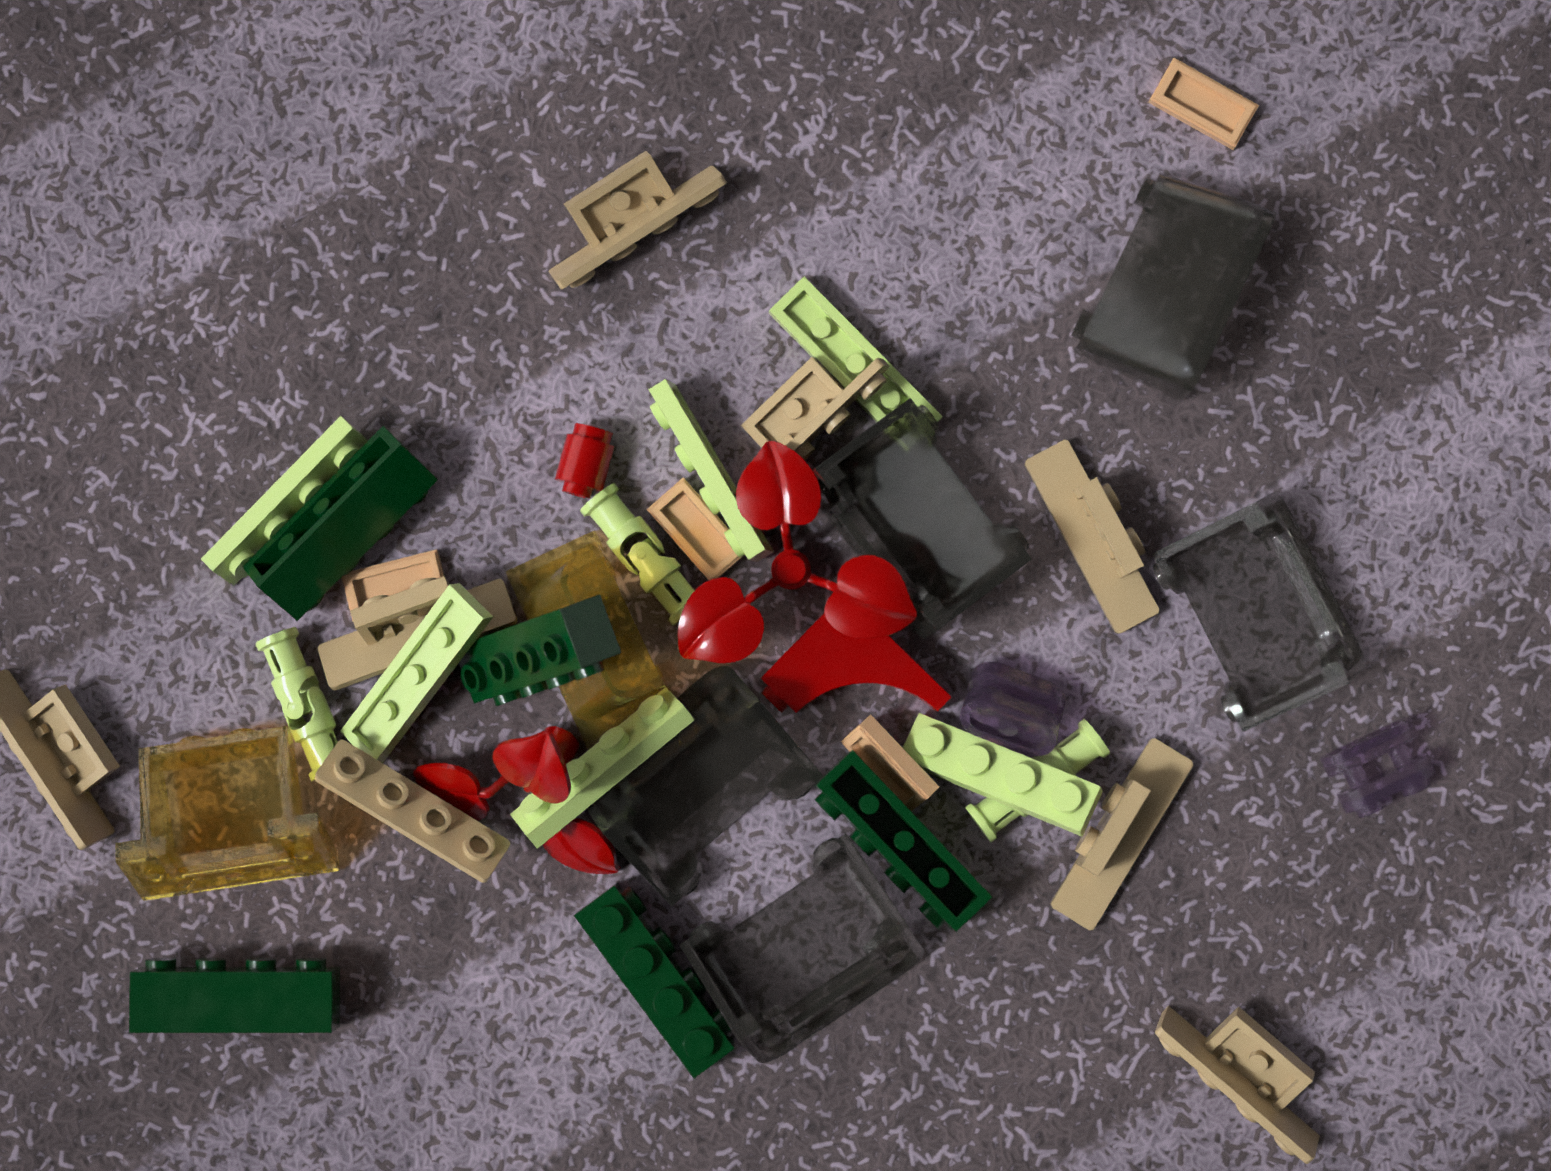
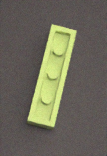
M805 276L769 310V314L811 357L816 358L844 389L876 358L884 359L890 367L882 374L887 379L886 383L869 399L864 400L859 396L855 401L906 453L943 417Z
M664 379L648 389L656 401L650 405L656 420L665 431L671 428L680 442V445L675 447L677 456L689 473L694 470L697 471L705 487L699 490L705 504L714 515L721 512L730 529L725 531L724 534L735 554L739 558L746 555L748 560L758 562L773 553L774 551L762 530L755 528L742 517L736 502L735 493L737 488L676 384Z
M340 416L222 536L201 560L214 573L235 586L242 578L248 576L242 566L368 440Z
M460 583L449 584L340 732L352 745L383 763L492 620L493 616Z
M665 687L657 695L650 696L644 700L638 710L619 726L606 731L601 736L599 742L581 757L566 764L571 781V792L564 802L548 803L531 793L510 815L538 849L695 719L685 706Z
M921 713L918 714L903 745V749L926 773L1083 837L1103 793L1099 785Z

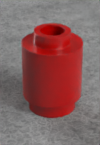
M575 423L572 434L566 435L555 480L564 483L562 492L590 499L592 491L600 492L603 490L615 448L613 445H610L613 433L590 425Z

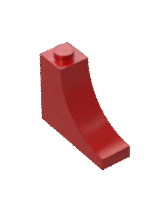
M825 613L760 678L767 685L761 693L781 713L788 707L797 713L807 703L825 692L852 684H880L903 690L926 703L935 712L939 711L951 699V696L889 635L872 639H858L846 636L832 627L826 619Z

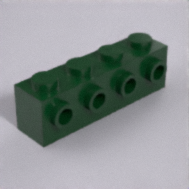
M382 426L242 567L261 591L298 621L307 611L319 605L324 594L342 576L350 573L357 566L359 559L378 540L385 538L392 531L394 524L413 505L418 504L426 497L429 489L438 479L390 431Z
M599 594L476 639L459 662V665L461 667L462 682L470 692L473 703L493 698L495 706H499L521 697L524 698L546 689H552L606 670L602 660L622 652Z
M853 750L848 751L813 785L820 792L814 799L816 803L834 821L842 815L855 829L849 837L868 857L877 852L890 865L883 873L901 892L905 893L912 888L924 901L918 909L938 930L946 924L951 930L957 932L992 898L990 893Z
M617 882L580 909L574 917L690 1075L695 1079L735 1049V1041L731 1035L737 1032V1030L720 1007L714 1011L711 1010L701 996L707 989L691 967L683 971L672 957V954L677 949L660 926L654 931L642 916L647 911V908L633 888L629 886L623 890Z
M175 958L145 959V967L130 971L129 1033H332L340 1027V967H326V959L324 958L296 959V967H276L275 958L246 959V967H226L225 958L196 959V967H176Z

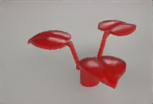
M768 441L743 471L737 484L736 502L742 517L755 528L771 530L780 526L784 551L779 553L772 562L771 574L773 578L746 596L743 595L737 582L731 578L720 577L704 582L691 594L683 608L678 625V648L680 655L685 659L714 663H732L748 657L757 649L764 633L763 617L759 610L750 604L778 585L787 590H797L809 582L833 591L824 607L826 619L840 633L858 639H872L894 634L911 624L917 617V611L911 601L902 576L890 562L881 557L861 555L846 561L839 569L837 583L811 573V565L807 557L803 553L793 550L790 524L806 525L816 518L821 504L820 486L814 472L799 454L779 442Z
M549 726L544 731L529 737L503 741L497 745L492 755L493 762L502 776L488 787H480L477 777L471 771L448 763L420 765L415 768L412 775L416 778L419 786L473 819L480 821L487 816L490 809L485 799L494 796L508 782L523 787L525 792H532L536 797L545 802L554 804L564 802L571 792V781L566 764L575 757L579 750V743L570 732L557 726ZM573 819L543 844L544 849L554 859L565 866L581 872L614 874L621 869L617 863L615 849L607 836L594 824L583 819Z

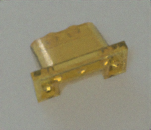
M596 530L505 571L527 620L593 596L601 595L622 653L602 660L606 670L558 686L587 750L597 744L606 731L619 726L635 713L641 703L648 697L657 695L665 687L670 691L658 664H654L614 578L616 573Z
M288 726L256 731L242 728L231 731L229 735L210 738L189 736L177 743L139 748L140 839L115 843V862L143 901L340 871L338 851L317 812L304 814L294 739Z

